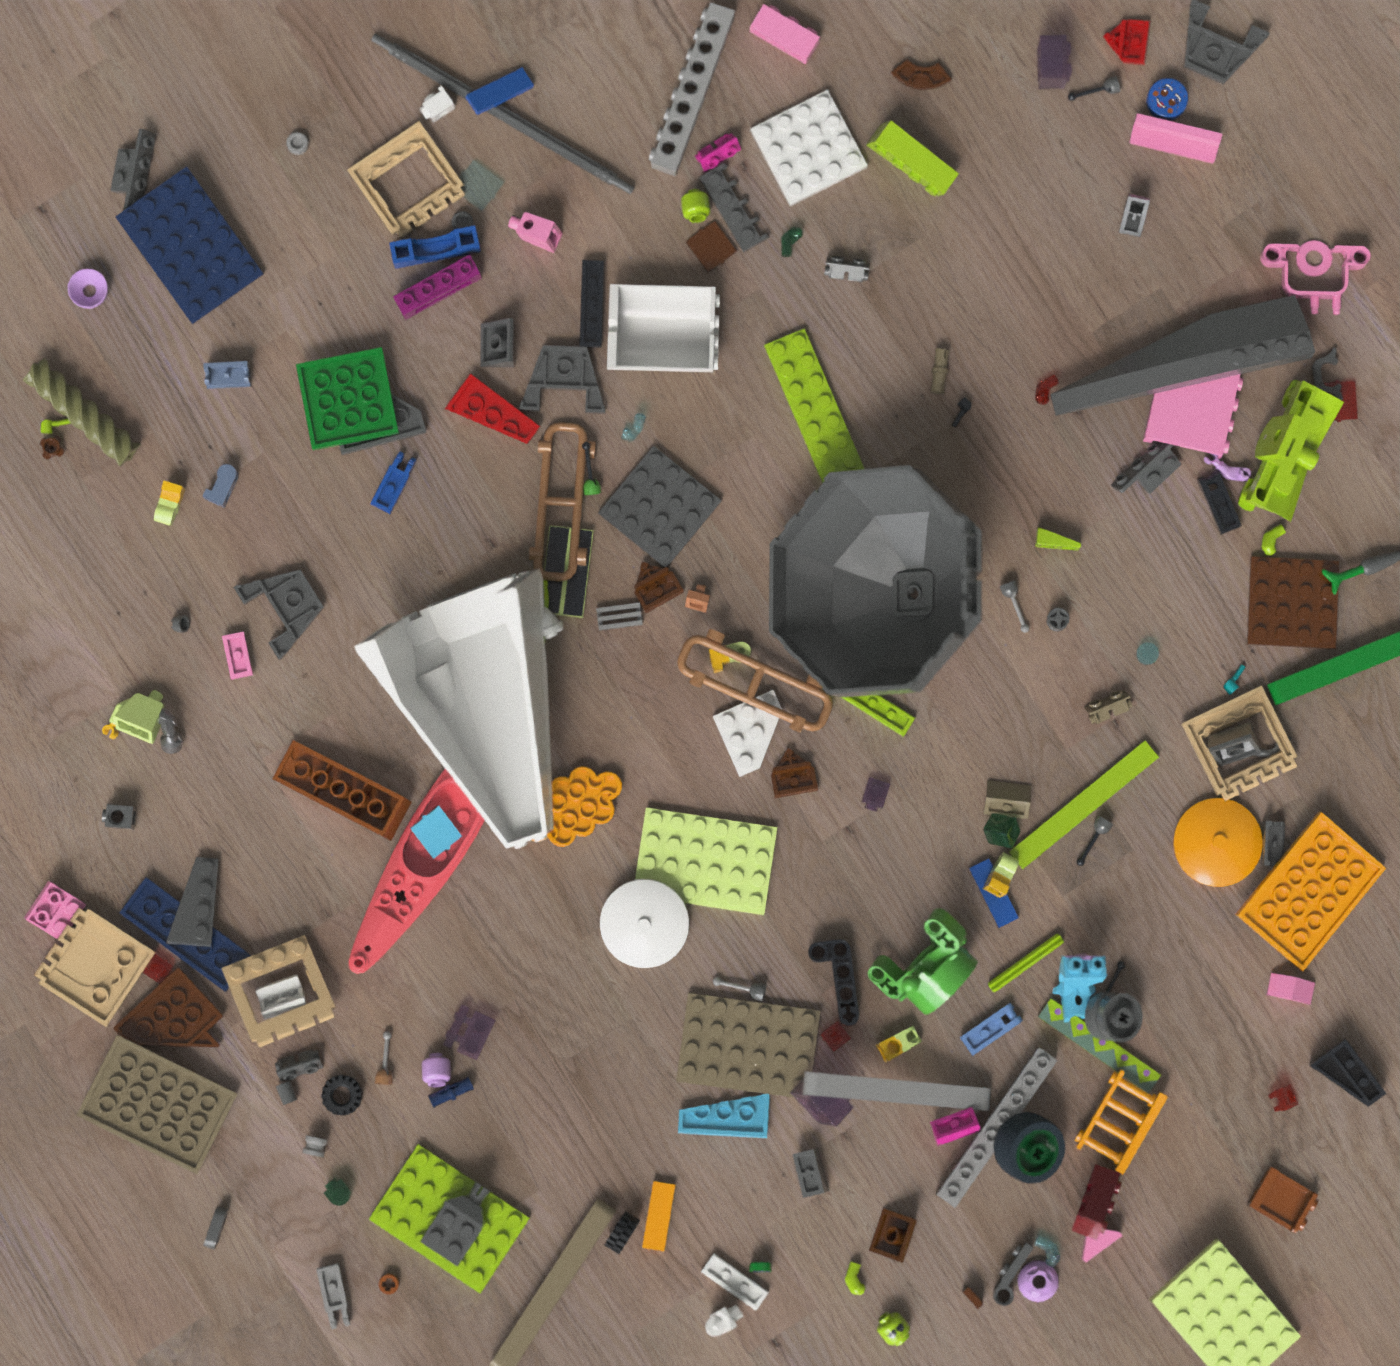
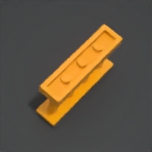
M1119 1069L1118 1073L1116 1071L1112 1073L1108 1080V1083L1111 1084L1085 1130L1080 1129L1074 1141L1077 1142L1076 1148L1079 1150L1083 1144H1086L1112 1159L1113 1163L1116 1164L1115 1170L1124 1174L1168 1096L1160 1091L1157 1095L1147 1093L1123 1079L1122 1077L1125 1072ZM1119 1086L1147 1102L1149 1109L1146 1114H1139L1111 1098L1116 1087ZM1107 1105L1135 1121L1136 1125H1138L1135 1133L1130 1132L1129 1134L1101 1118L1100 1115L1105 1106ZM1096 1124L1125 1141L1124 1144L1127 1147L1124 1152L1117 1153L1091 1138L1089 1134L1094 1125Z

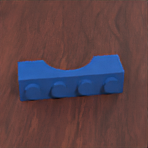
M475 225L454 229L448 234L429 239L409 238L389 242L395 269L481 252Z

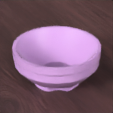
M82 269L70 278L68 294L77 306L91 309L104 302L108 294V285L104 276L98 271ZM88 285H93L96 288V293L92 297L84 295V288Z
M1044 1261L1027 1263L1020 1270L1017 1280L1019 1290L1023 1296L1035 1302H1042L1051 1298L1055 1294L1059 1282L1055 1269ZM1042 1275L1045 1278L1046 1284L1043 1288L1037 1289L1033 1286L1032 1280L1035 1276Z

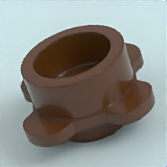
M59 436L43 438L40 441L45 459L49 460L53 456L61 457L64 454V449L61 448L60 444L62 440Z

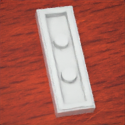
M715 1253L701 1271L754 1310L758 1309L769 1293Z

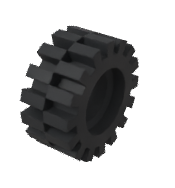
M346 1075L332 1077L330 1080H327L322 1088L321 1098L323 1105L335 1115L353 1113L360 1106L363 1097L360 1084L354 1078ZM341 1086L346 1087L350 1091V1099L345 1104L337 1103L333 1097L335 1089Z
M625 1211L604 1246L620 1254L640 1220Z

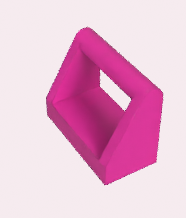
M972 1107L930 1122L937 1146L980 1131V1126Z

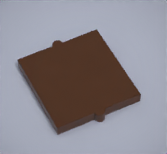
M715 221L703 230L699 229L696 235L686 241L688 247L708 273L718 265H723L725 260L737 252Z

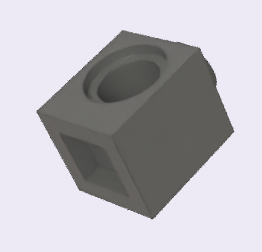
M107 804L106 809L102 811V822L105 823V827L134 830L135 807ZM117 811H122L124 815L123 820L115 823L113 815Z

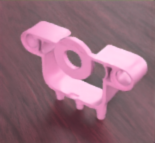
M1314 240L1304 243L1301 247L1298 244H1269L1261 253L1260 259L1266 267L1282 268V289L1287 296L1295 295L1296 298L1310 299L1312 314H1318L1319 299H1332L1333 314L1339 315L1341 295L1348 286V270L1364 268L1369 262L1371 255L1369 250L1363 246L1336 245L1333 249H1329L1324 243ZM1273 251L1277 259H1268L1266 252ZM1318 251L1322 256V263L1316 267L1310 266L1306 262V254L1308 252ZM1286 252H1297L1296 264L1299 270L1305 275L1312 277L1321 276L1327 272L1332 263L1331 253H1342L1344 263L1342 265L1341 290L1336 292L1293 290L1288 284ZM1354 254H1361L1364 257V262H1357L1354 259Z

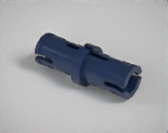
M466 1077L452 1085L446 1084L445 1088L429 1094L428 1097L433 1108L451 1099L452 1101L456 1100V1097L474 1090L469 1077Z

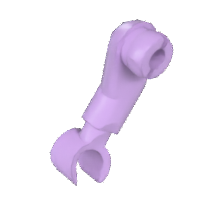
M1211 454L1213 460H1210L1208 457L1204 458L1206 464H1213L1215 469L1227 480L1247 481L1251 476L1250 469L1228 466L1224 461H1220L1215 454Z

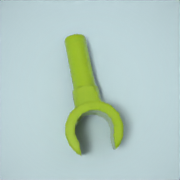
M68 419L58 421L43 420L41 422V433L51 434L53 426L70 424V421Z

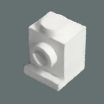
M442 86L438 88L439 93H432L424 99L425 102L422 103L423 106L419 108L426 119L430 117L433 123L455 109L454 103Z

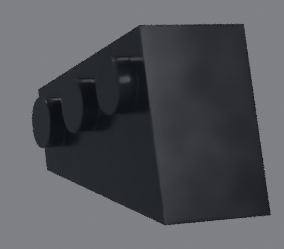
M1343 1038L1309 1063L1310 1067L1337 1084L1367 1107L1386 1095L1384 1088L1346 1038Z

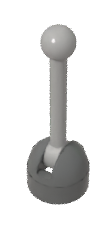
M1016 580L999 586L1002 594L1007 598H1011L1022 625L1021 631L1024 633L1028 632L1029 626L1025 623L1015 598L1018 593Z
M719 977L713 979L715 986L724 985L749 991L752 998L759 1001L764 1000L767 984L754 983L751 987L722 981Z

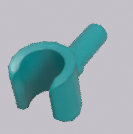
M1241 664L1236 673L1224 684V689L1228 694H1232L1239 688L1235 681L1246 668L1244 665Z

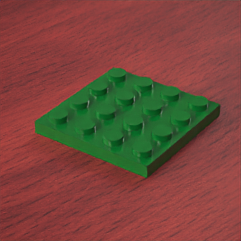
M382 347L296 364L313 451L399 434Z

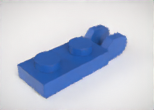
M401 451L398 453L393 464L389 466L370 503L372 506L388 514L392 513L417 459L412 457L405 471L398 469L405 454Z

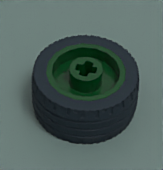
M1022 1112L1008 1118L998 1130L993 1146L996 1162L1001 1169L1016 1180L1027 1184H1037L1053 1176L1063 1162L1066 1149L1064 1136L1059 1128L1043 1116L1032 1112Z

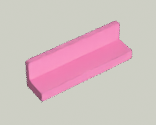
M1137 113L1130 144L1214 163L1222 133Z

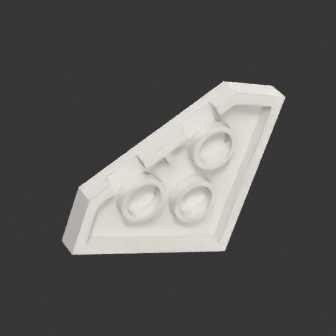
M774 690L755 697L782 709ZM745 702L714 715L713 719L739 777L760 769L779 718Z

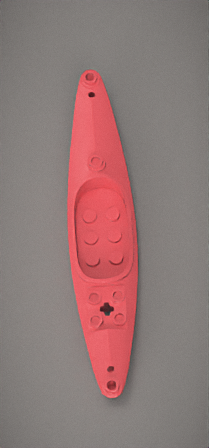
M446 768L414 813L380 878L350 954L348 964L350 970L354 973H364L372 967L425 910L459 865L485 821ZM437 806H440L462 837L454 842L449 850H444L433 859L410 828L422 819V815H427ZM405 891L404 896L407 897L406 901L403 902L401 900V902L398 903V898L396 897L397 893Z

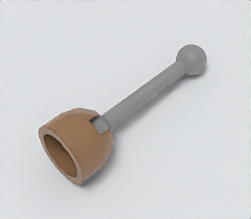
M390 1031L383 1033V1038L385 1039L383 1068L375 1076V1084L379 1085L393 1084L392 1073L387 1069L389 1039L392 1037Z

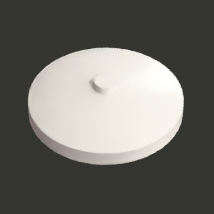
M636 879L622 884L608 897L601 912L600 930L606 947L617 959L630 966L650 968L668 962L681 950L689 930V916L684 901L673 888L654 879Z

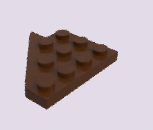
M178 967L113 1029L119 1036L138 1045L218 1048L221 1045L208 1031L224 1015Z

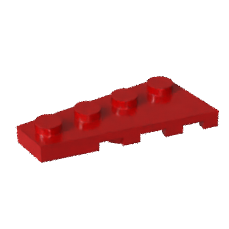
M473 374L468 376L445 408L448 411L526 444H529L541 428L540 425Z

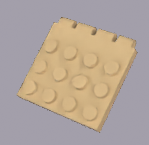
M78 908L70 919L72 923L77 925L74 929L70 925H66L58 937V940L64 943V946L61 947L55 943L45 957L52 964L49 966L42 962L34 975L41 979L40 985L107 1027L156 952L92 910L87 909L85 912Z

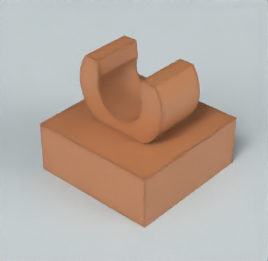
M697 584L696 591L689 590L685 607L706 613L710 595L705 594L706 586Z

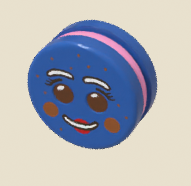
M1172 78L1158 80L1152 85L1147 95V108L1155 118L1168 121L1177 119L1183 114L1188 103V93L1185 86Z

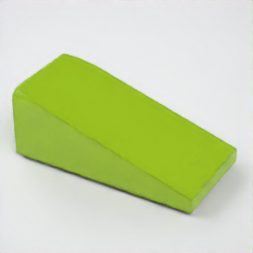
M1039 527L1036 531L1035 546L1038 548L1075 551L1081 548V543Z

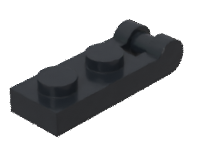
M1219 471L1212 472L1208 477L1202 476L1197 478L1198 485L1203 492L1220 535L1240 528L1242 526ZM1215 483L1217 489L1210 491L1209 485Z

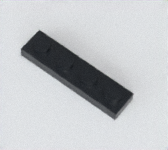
M582 260L580 347L602 348L603 260Z

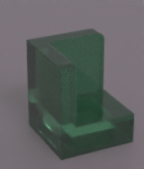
M996 813L991 814L983 828L989 844L1007 848L1013 847L1021 833L1015 817Z

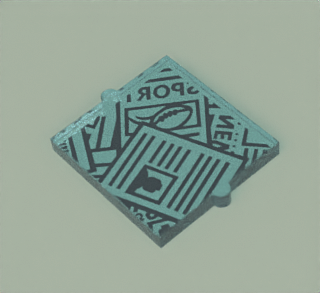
M474 160L465 172H461V177L459 178L464 184L461 188L465 194L463 197L481 211L484 210L491 200L495 199L496 193L504 184V182Z

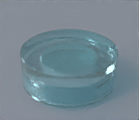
M1148 642L1141 644L1136 651L1137 660L1143 665L1153 664L1159 656L1158 648Z

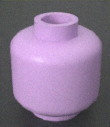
M431 1053L428 1058L422 1061V1080L428 1083L429 1087L445 1086L446 1082L451 1078L450 1060L442 1057L441 1053Z

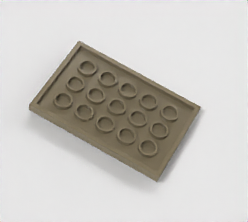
M688 993L676 1082L809 1100V1095H803L804 1073L813 1072L820 1011Z
M116 1035L76 1116L198 1174L237 1093L126 1038Z

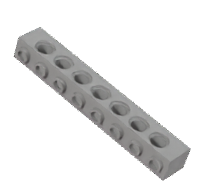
M711 2L708 8H704L700 19L703 21L701 28L697 27L693 37V40L696 41L694 48H689L686 60H688L687 67H682L678 78L681 81L679 88H674L671 100L674 101L671 108H667L663 120L666 123L664 129H659L656 140L659 141L657 148H652L649 156L651 168L673 176L677 175L735 18L734 10ZM710 25H717L719 30L711 33L707 28ZM702 45H709L712 50L704 53L700 50V47ZM695 65H702L705 69L701 73H696L692 68ZM695 85L697 90L689 93L685 90L686 86ZM684 104L690 109L686 113H681L678 111V107ZM673 125H680L682 130L679 133H673L670 128ZM672 145L675 150L672 153H666L663 151V147Z
M1039 1047L1034 1051L937 1191V1196L956 1208L994 1153V1139L998 1130L1008 1118L1024 1110L1057 1062L1054 1057Z

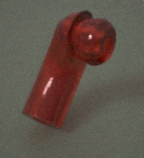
M1054 374L1037 384L1035 400L1038 404L1046 405L1050 400L1049 390L1059 384Z

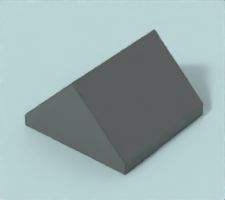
M513 318L482 323L480 367L514 368L515 323Z
M1251 722L1208 736L1209 752L1220 767L1262 753Z

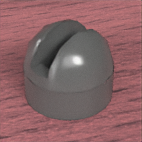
M177 615L172 618L173 626L171 628L174 631L185 633L189 630L190 621L186 615Z

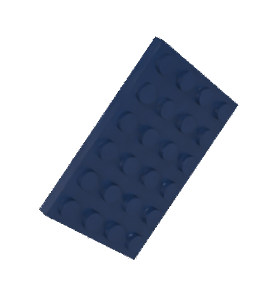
M187 166L115 216L192 325L264 275Z

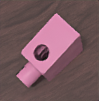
M527 212L523 213L522 218L512 215L508 224L509 228L516 230V233L522 240L552 253L555 252L563 234L555 222Z

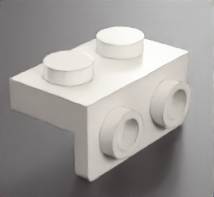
M296 974L256 988L264 1020L306 1004L305 993Z

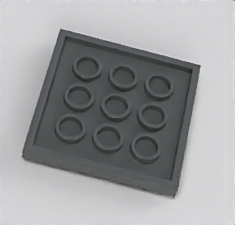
M653 446L598 514L661 566L667 568L722 501Z

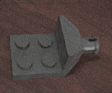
M476 1181L466 1196H459L444 1202L443 1208L420 1241L456 1266L460 1264L485 1226L484 1211L481 1205L490 1193V1190L483 1187L480 1194L477 1195L482 1185Z

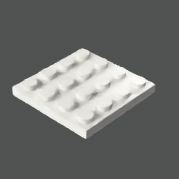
M828 90L750 129L789 206L856 174L868 166Z

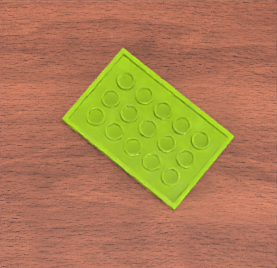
M418 1144L369 1220L481 1294L530 1218L490 1192L481 1205L484 1211L485 1226L458 1266L454 1265L420 1241L443 1208L444 1202L459 1196H466L474 1186L475 1181ZM483 1186L480 1188L477 1195L480 1194L481 1190L483 1189Z

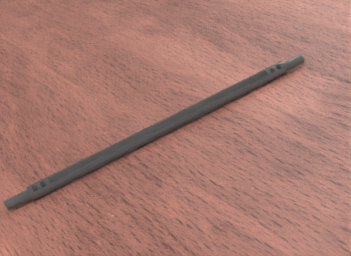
M376 33L373 35L371 41L388 50V54L462 98L466 99L467 94L475 91V89L399 44L391 43ZM499 104L486 111L607 184H613L630 195L633 193L635 187L617 177L618 174Z

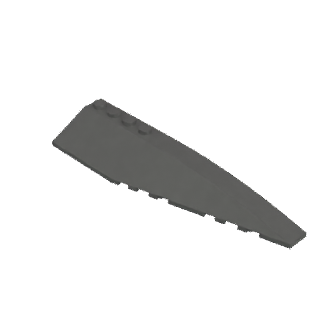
M1293 295L1209 314L1052 393L1050 396L1055 416L1310 359L1314 355L1315 349L1310 330L1298 300Z

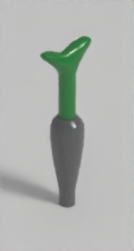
M1400 551L1368 557L1362 560L1359 566L1340 573L1322 569V574L1331 582L1332 592L1335 595L1343 580L1360 574L1369 576L1400 561Z

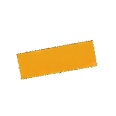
M653 1181L642 1248L658 1251L665 1250L675 1184Z

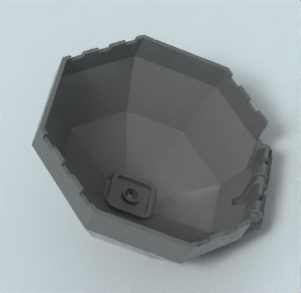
M905 465L830 472L824 478L825 481L818 490H814L806 499L802 509L797 514H794L786 523L782 533L770 543L769 632L784 645L783 647L789 654L800 662L805 671L829 695L854 697L921 692L982 621V580H977V577L982 572V531L921 469ZM917 588V592H919L918 597L914 599L913 597H911V593H914L915 589Z

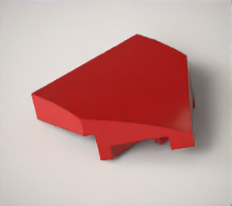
M1123 19L1121 24L1103 36L1123 63L1145 65L1150 21L1130 19L1126 21Z

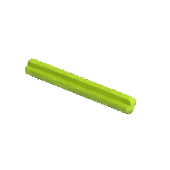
M1055 934L988 982L989 988L992 992H997L1064 943L1062 937L1059 934Z

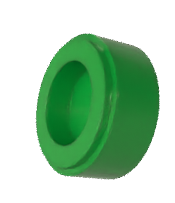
M750 1262L749 1272H772V1264L770 1262Z

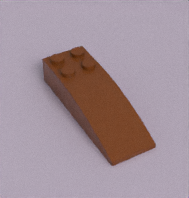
M294 740L272 778L392 841L412 803L407 798Z

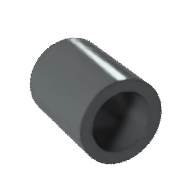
M290 1081L276 1086L283 1105L297 1100Z

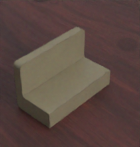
M987 781L984 814L1028 819L1031 803L1030 785Z

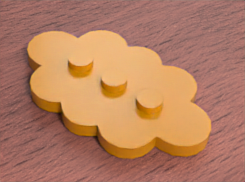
M580 766L575 768L569 777H556L552 781L554 828L547 834V838L558 847H566L574 842L576 836L586 837L592 834L596 824L603 825L608 823L613 818L615 811L612 800L619 796L622 791V782L619 776L608 771L596 775L591 768Z

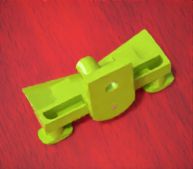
M1304 380L1291 381L1282 400V405L1285 408L1284 414L1272 417L1258 439L1255 457L1262 460V463L1255 478L1248 479L1240 493L1238 504L1241 508L1253 511L1255 507L1275 513L1291 522L1307 470H1312L1317 464L1319 453L1316 451L1341 409L1343 401Z

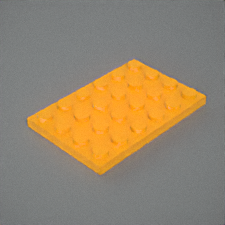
M1318 812L1235 915L1300 971H1304L1386 868L1326 815Z

